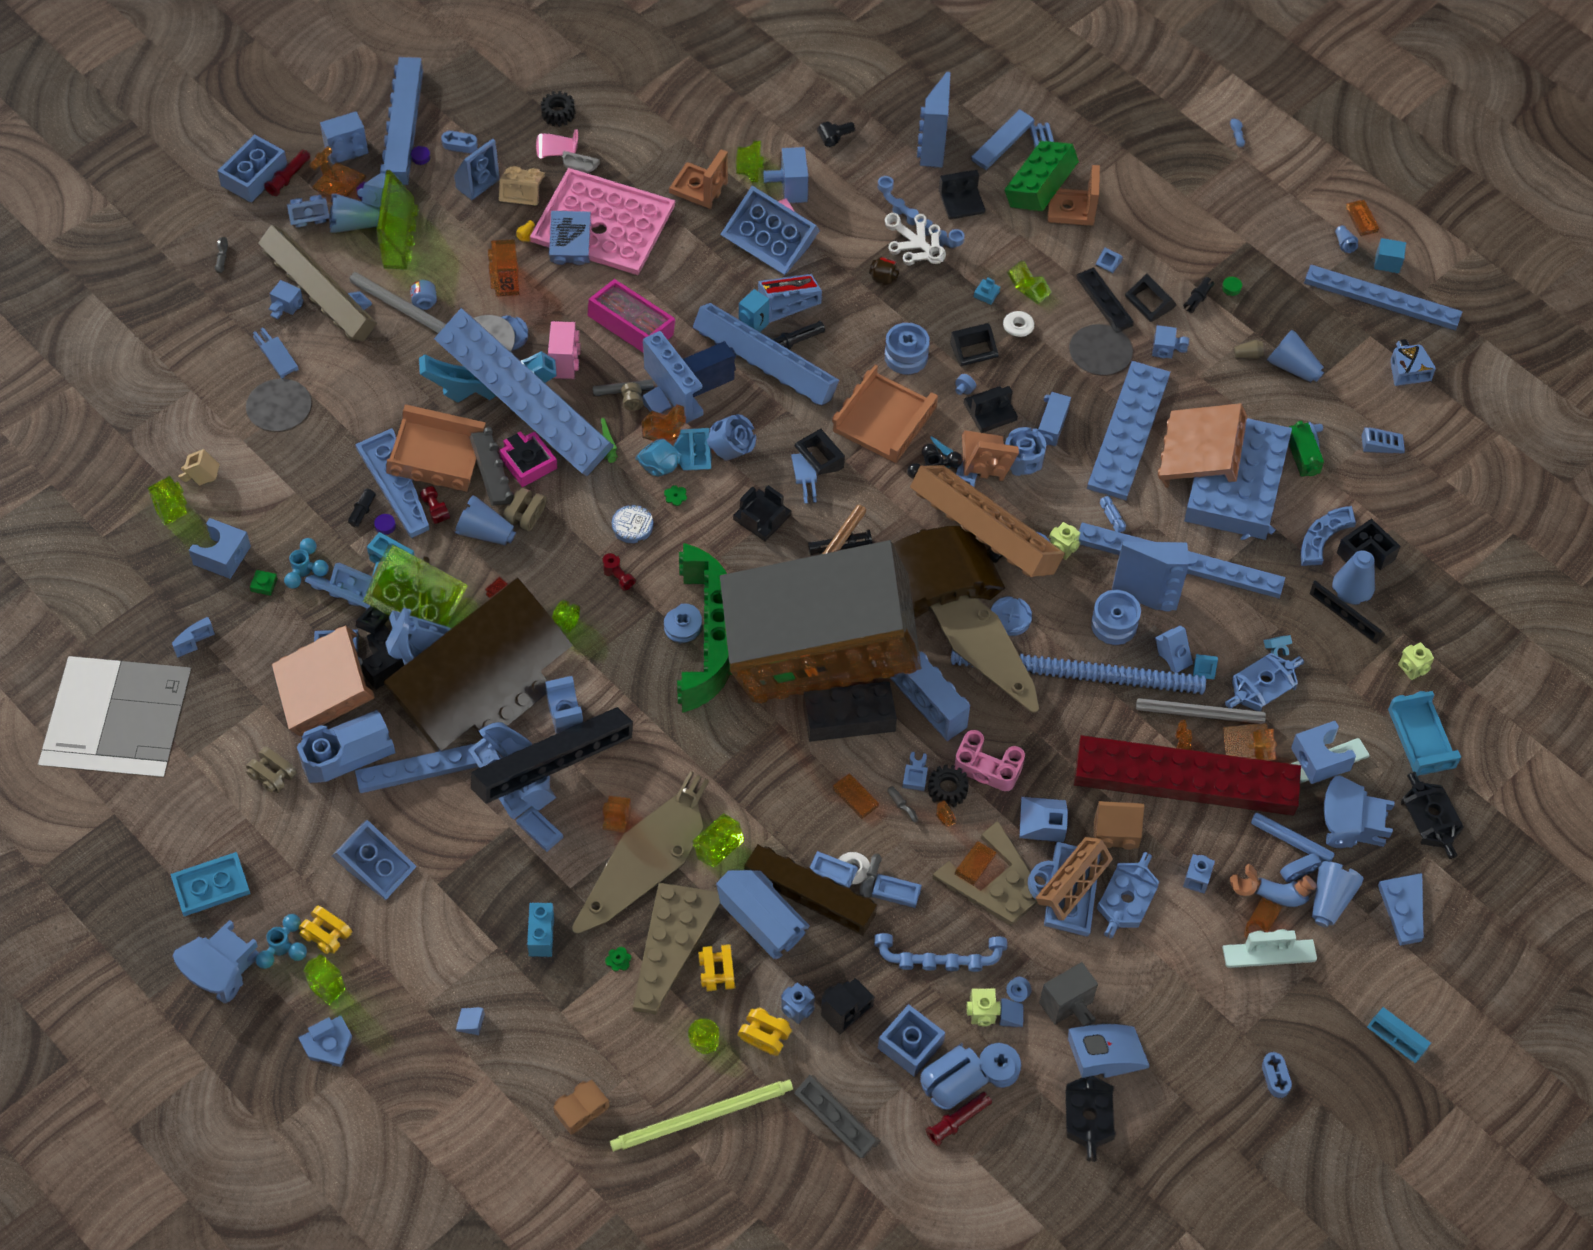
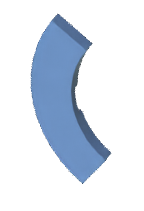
M1352 506L1329 511L1310 526L1301 547L1302 566L1322 565L1324 561L1323 547L1327 540L1340 530L1355 527L1356 521Z

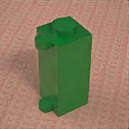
M1298 421L1295 425L1289 426L1292 430L1288 445L1300 476H1315L1321 473L1324 460L1309 423Z

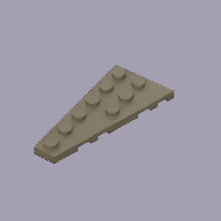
M664 883L658 884L633 1011L650 1014L658 1012L670 992L675 979L680 975L681 969L695 950L705 933L706 927L714 918L721 904L718 892Z

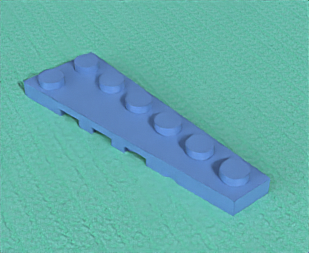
M391 428L355 445L410 538H413L430 529L412 479L386 474L387 458L390 459L396 441L394 430Z

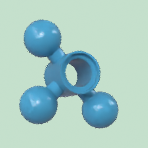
M311 538L303 539L300 542V549L290 554L289 560L293 572L286 574L284 578L285 585L290 589L299 587L301 577L307 576L311 570L319 577L325 576L329 571V566L324 560H317L314 563L310 562L308 555L314 553L317 548L316 542Z
M286 915L282 922L283 928L274 927L268 931L266 939L269 948L259 952L256 956V964L260 968H270L274 964V954L284 955L288 952L289 957L294 961H300L305 958L307 954L305 945L299 942L291 944L288 938V934L297 931L301 925V919L298 915ZM277 939H283L281 943H274Z

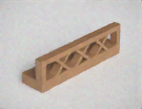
M1085 837L1037 895L1036 900L1038 904L1051 906L1058 920L1064 921L1113 860L1103 840ZM1101 852L1104 859L1097 865L1098 855ZM1090 867L1089 877L1085 880L1086 869ZM1078 882L1077 892L1072 895L1073 885ZM1065 898V905L1061 910L1059 903Z

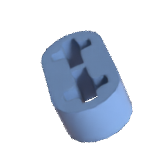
M447 131L441 137L442 145L447 150L473 153L478 147L477 139L472 134Z
M1312 853L1289 863L1281 869L1280 874L1285 882H1292L1316 871L1322 864V861L1316 853Z
M1268 1053L1262 1062V1069L1268 1089L1274 1097H1286L1292 1084L1285 1060L1279 1053ZM1270 1060H1273L1274 1063H1278L1276 1067V1072L1274 1070L1273 1065H1268ZM1277 1078L1279 1079L1281 1085H1285L1283 1090H1281L1280 1087H1275L1277 1084Z

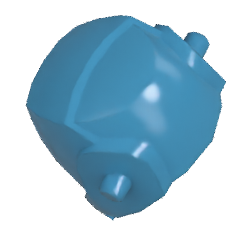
M658 439L643 448L635 459L650 474L660 477L674 471L677 464L680 463L681 453L665 439Z

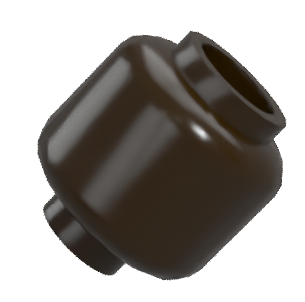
M878 257L877 260L874 259L872 261L869 274H871L874 281L889 285L893 280H897L900 270L897 269L896 261L885 257Z

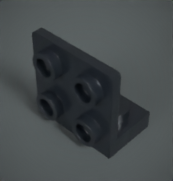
M977 169L940 176L939 194L948 219L985 213L986 209L978 190L979 173Z

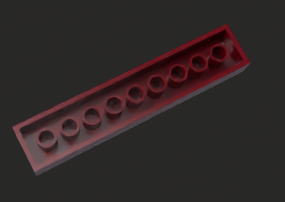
M1080 735L1074 786L1294 816L1299 804L1301 765Z

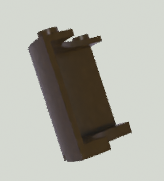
M944 526L928 530L921 529L915 534L892 543L909 576L915 619L928 612V607L940 602L941 605L958 601L960 596L967 595L970 599L991 600L1005 589L985 544L978 541L976 535L972 532L963 530L961 526Z

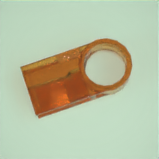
M1262 897L1246 924L1244 930L1246 939L1250 933L1248 927L1252 925L1260 926L1264 932H1269L1282 907Z

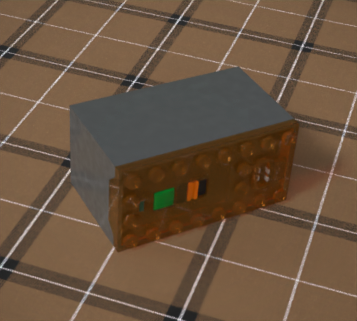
M891 540L720 575L730 672L752 702L765 703L768 699H785L789 695H803L804 692L810 690H829L834 686L846 687L854 682H871L874 678H891L895 674H912L916 670L922 669L909 576Z

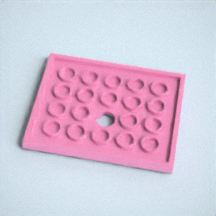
M568 168L530 236V242L550 247L551 211L591 212L589 260L639 275L675 207V200ZM604 225L607 230L602 234H596L592 231V228Z

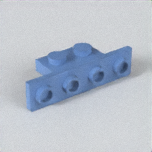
M341 563L335 564L331 580L316 576L315 574L305 579V582L311 584L312 588L328 591L331 596L336 598L342 597L348 600L349 604L363 606L366 610L376 601L370 598L375 579Z

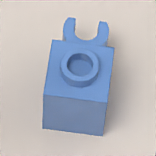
M282 280L270 292L272 302L269 310L272 311L270 316L275 319H279L283 311L293 315L303 304L301 289Z
M1157 325L1152 356L1172 359L1174 349L1185 353L1189 346V338H1176L1177 328Z

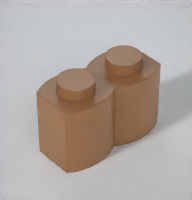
M593 1080L581 1082L575 1087L574 1093L568 1096L563 1095L555 1102L553 1107L554 1114L571 1135L609 1108V1100Z

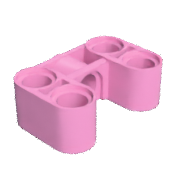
M968 731L956 753L955 770L960 767L962 773L965 772L967 777L1001 791L1012 790L1023 768L1025 758L1023 749L1018 746H1011L1006 750L1002 760L982 753L984 736L980 731ZM961 760H967V761H969V762H968V763H964V762H962ZM1002 776H1008L1010 779H1004Z

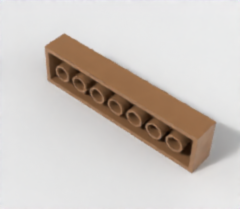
M944 465L919 467L910 488L916 491L918 497L927 499L931 502L930 505L933 508L942 510L946 513L945 516L948 519L957 521L961 524L963 530L972 532L976 535L978 541L987 543L991 546L993 552L1006 557L1008 563L1020 567L1022 573L1026 576L1034 577L1055 574L1065 555L1062 550Z

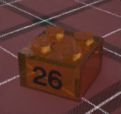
M515 239L491 241L492 249H488L489 261H492L489 262V275L493 276L490 277L491 289H495L496 297L520 295Z

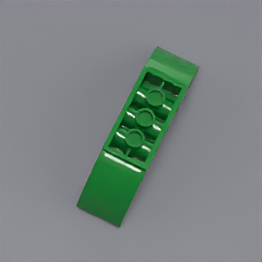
M683 543V552H679V576H683L684 584H704V672H682V680H677L678 704H682V713L696 709L709 702L725 686L729 676L734 675V668L729 663L720 575L727 574V572L718 560L709 553L686 543Z

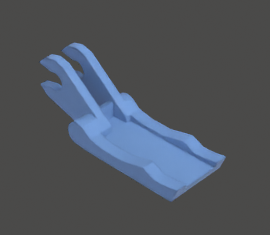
M261 328V335L266 341L265 343L257 332H253L254 340L260 346L261 351L266 355L281 379L285 378V375L299 370L297 364L278 337L272 339L267 331Z
M791 454L796 484H802L804 504L808 503L806 483H811L813 503H816V471L801 454Z

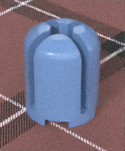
M963 1043L926 1067L921 1073L923 1091L927 1097L933 1096L931 1102L942 1110L953 1108L989 1082V1076L984 1078L980 1069L981 1060L970 1047L965 1050L962 1047Z

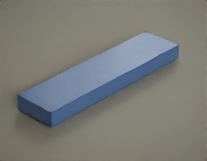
M1019 109L972 156V161L987 170L1034 124V118Z

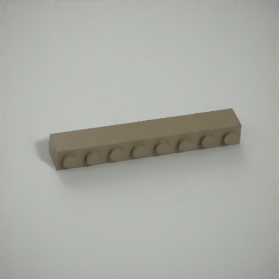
M271 225L258 242L263 248V253L275 260L274 264L280 269L287 272L286 276L298 283L297 287L301 291L310 295L309 299L313 303L322 307L321 311L325 315L334 319L333 323L337 327L343 328L346 331L344 334L353 341L357 339L364 342L377 325V322L283 229Z

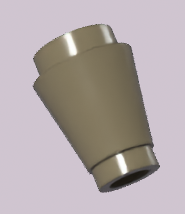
M1256 339L1234 346L1235 358L1259 359V357H1264L1263 342Z

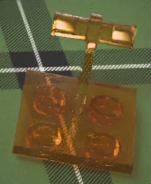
M327 146L321 153H317L315 159L309 164L313 170H316L320 165L323 176L312 188L330 197L332 193L348 197L366 178V175L337 162L331 167L327 157L333 151Z
M1267 723L1223 727L1225 755L1267 761L1277 760L1275 750L1277 742L1274 740V729H1267Z

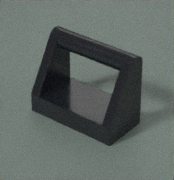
M1147 273L1125 294V297L1150 322L1168 313L1177 305ZM1150 288L1163 303L1151 312L1135 295Z
M989 323L951 332L950 345L960 367L999 357ZM987 342L990 349L989 352L963 358L961 348Z
M821 428L799 440L794 445L819 475L837 472L844 468L845 455ZM817 447L827 458L828 462L821 465L807 448Z

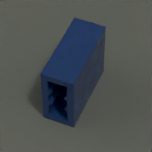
M725 341L683 359L702 384V389L694 392L693 397L735 380L736 354L732 347L729 348Z

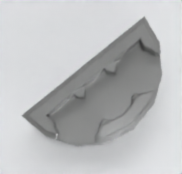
M563 151V163L567 169L571 168L584 173H590L600 164V159Z

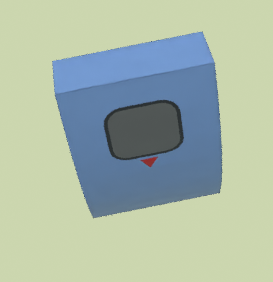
M1099 1024L1069 1029L1068 1041L1082 1078L1103 1074V1077L1107 1078L1149 1068V1063L1135 1027L1118 1024Z

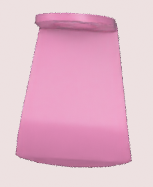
M574 130L573 139L552 134L538 135L536 141L537 156L540 159L548 156H563V151L576 154L578 130Z

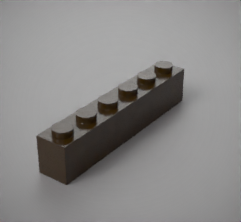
M757 844L744 865V870L761 871L773 883V888L778 893L864 936L876 916L877 904L870 898L861 897L855 894L852 889L841 887L828 877L819 876L811 868L802 867L791 858L776 854L770 847H762Z

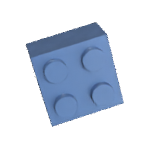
M357 112L320 122L324 147L332 165L368 154L364 126Z
M908 1004L879 1037L878 1049L915 1077L942 1046L945 1032Z

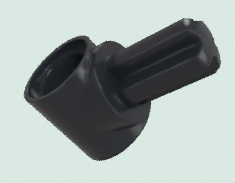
M827 121L818 126L817 132L826 147H833L840 141L841 136L855 132V125L853 122L837 126V124Z

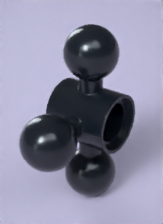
M926 444L921 450L925 460V465L922 466L949 465L952 468H957L963 462L962 455L956 451L949 453L947 458L943 459L942 454L938 452L934 444ZM918 463L910 464L907 468L908 476L914 479L921 465Z

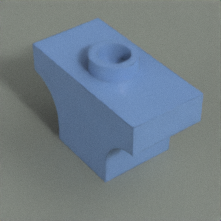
M1184 627L1172 628L1155 637L1159 656L1167 661L1171 671L1174 673L1179 672L1193 664Z

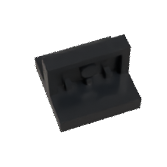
M998 386L964 398L963 403L980 433L1017 421L1018 415L1011 405L1013 391L1010 386L1004 388Z

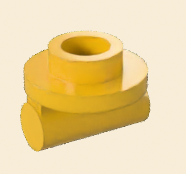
M530 220L517 229L516 236L520 241H530V236L535 227L534 222Z

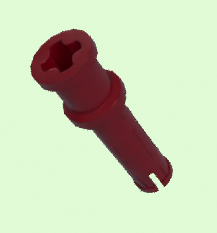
M302 149L284 169L277 171L273 179L264 184L266 191L272 196H278L280 190L290 183L291 177L311 158L309 152Z
M981 1092L980 1095L952 1115H944L939 1123L933 1127H927L926 1133L931 1142L936 1146H940L942 1140L951 1134L955 1135L961 1125L990 1106L992 1100L989 1096L985 1098L987 1093Z

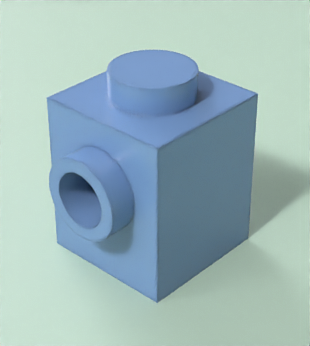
M1193 854L1183 887L1205 894L1215 861L1204 855Z

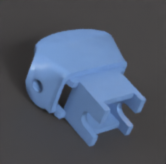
M1340 775L1335 776L1329 783L1324 801L1325 822L1331 834L1328 833L1326 835V844L1334 848H1352L1358 841L1384 847L1386 839L1378 838V836L1389 838L1392 834L1393 829L1385 827V819L1388 816L1386 810H1392L1394 801L1367 796L1364 786H1360Z
M230 920L209 940L206 937L203 939L197 937L195 940L176 949L173 953L176 966L188 980L208 992L217 993V998L225 1004L236 996L243 985L241 974L256 960V956L259 953L255 950L258 947L257 941L252 939L248 944L232 932L234 925Z

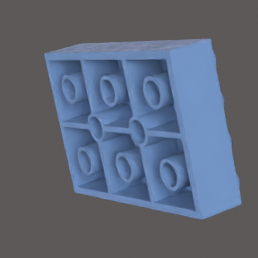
M1247 418L1237 481L1228 482L1225 474L1195 477L1184 521L1242 535L1249 534L1251 537L1266 540L1292 428Z

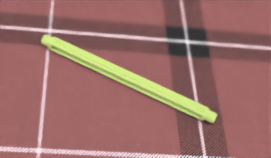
M790 1080L778 1081L774 1084L659 1122L647 1128L620 1135L617 1139L611 1140L610 1145L613 1151L624 1150L703 1121L749 1107L761 1101L785 1095V1092L793 1090V1086Z

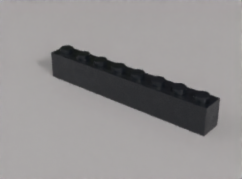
M618 707L606 711L472 771L471 790L485 804L490 803L631 739L633 721Z

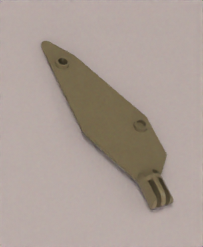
M968 595L960 596L958 601L941 605L939 602L930 606L954 652L1031 713L1038 712L1039 705L1035 684L997 614L978 599H970Z
M690 771L675 796L623 834L572 926L574 933L580 934L608 922L685 863L704 827L698 802L709 783L708 779H704L697 794H695L702 776L696 775L690 788L687 789L694 774ZM597 905L600 908L598 910H594L592 906Z

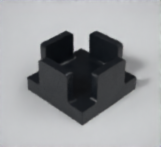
M769 485L765 488V492L761 489L756 491V488L752 486L740 498V508L733 515V520L763 541H766L791 516L792 510L784 505V496Z

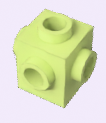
M1063 522L1058 528L1055 527L1049 535V538H1051L1050 542L1065 553L1063 559L1066 560L1072 552H1076L1079 548L1081 532Z
M1421 642L1415 646L1409 645L1402 651L1403 655L1398 665L1411 680L1423 676L1431 670L1434 657L1431 651L1425 648Z
M972 989L970 1002H967V1016H971L972 1024H978L979 1026L995 1024L996 1016L1000 1015L1001 1011L1000 1001H996L995 989Z

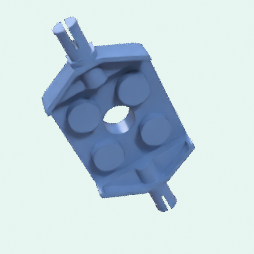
M1272 653L1261 658L1233 676L1232 684L1235 696L1225 701L1226 707L1233 708L1238 704H1242L1261 712L1263 706L1292 688L1296 690L1298 682L1294 670L1303 665L1304 660L1298 656L1294 660L1289 661ZM1261 676H1268L1272 681L1264 682Z
M1144 852L1139 863L1117 864L1116 870L1097 906L1098 911L1109 922L1104 932L1106 937L1109 935V938H1113L1119 927L1137 928L1140 926L1159 886V881L1147 867L1152 859L1151 854L1147 857V853ZM1128 894L1133 898V901L1130 903L1124 902L1121 896Z

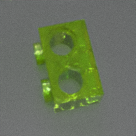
M168 476L148 487L154 510L165 525L187 514L185 507L187 501L182 494L184 491L178 481L174 482Z
M724 813L693 840L698 860L715 868L744 841L740 823Z
M321 954L308 961L303 971L309 988L330 1006L346 990L341 972Z

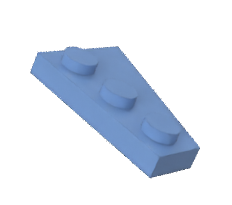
M1422 873L1380 881L1378 887L1400 946L1421 942L1424 938Z

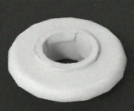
M1022 311L1009 313L1003 321L1004 329L1009 334L1017 337L1030 334L1035 324L1033 318ZM1015 323H1021V324H1023L1024 326H1022V327H1017V326H1015L1014 324H1015Z
M848 852L839 858L841 861L859 866V870L851 885L860 884L868 877L866 873L869 870L870 863L864 855L857 852Z

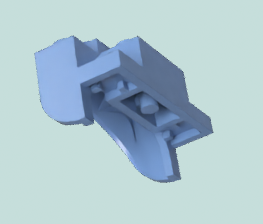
M403 608L401 613L393 610L389 617L393 629L386 641L388 654L396 659L402 658L405 665L451 628L410 616L411 610Z
M496 722L479 730L483 739L468 750L479 768L524 749L532 745V743L506 724ZM549 775L499 798L509 816L515 819L531 806L538 811L553 801L556 796L550 788Z

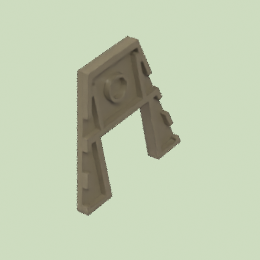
M997 821L981 834V839L1010 866L981 891L950 861L933 873L932 878L935 881H941L955 893H961L970 902L986 908L987 912L1012 926L1037 905L1038 902L1028 889L1030 871Z

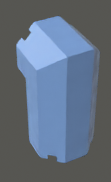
M378 710L331 729L320 725L304 732L297 750L309 783L329 781L395 753L393 741L388 735V728Z
M728 870L716 883L722 906L773 959H779L783 956L780 953L783 949L787 952L791 950L805 935L806 932L803 929H808L810 926L773 888V883L761 871Z

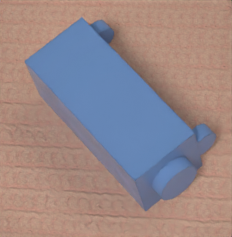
M380 173L366 182L364 187L358 190L357 194L362 197V203L381 207L397 196L399 177Z
M1051 392V395H1045L1044 401L1048 404L1039 429H1033L1032 431H1039L1044 436L1046 445L1056 446L1069 411L1071 397Z

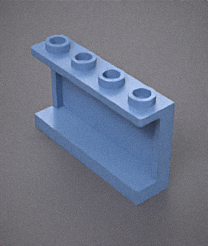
M661 331L644 338V369L656 385L661 388L666 398L685 423L702 416L703 409L693 397L694 392L702 389L701 382Z

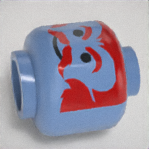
M419 280L412 284L410 293L411 302L414 306L421 310H427L435 305L437 301L436 287L432 282Z

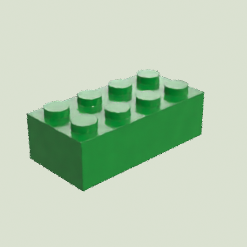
M1040 141L1004 189L1010 208L1043 211L1079 163L1074 145L1062 142Z

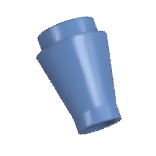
M1343 225L1336 228L1335 233L1340 249L1346 253L1354 252L1358 248L1357 237Z

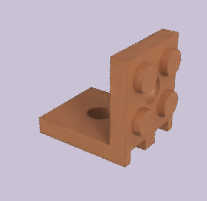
M721 149L707 170L686 162L670 186L669 193L711 209L713 199H718L721 194V187L728 183V152ZM695 182L699 183L698 186H693L691 184Z
M1092 165L1088 191L1059 189L1048 203L1047 222L1094 226L1099 198V165ZM1063 205H1070L1072 208H1065Z
M966 430L962 434L964 475L968 476L970 472L978 473L980 478L986 479L989 475L998 476L999 480L1003 481L1019 454V447L1005 445L1003 436Z

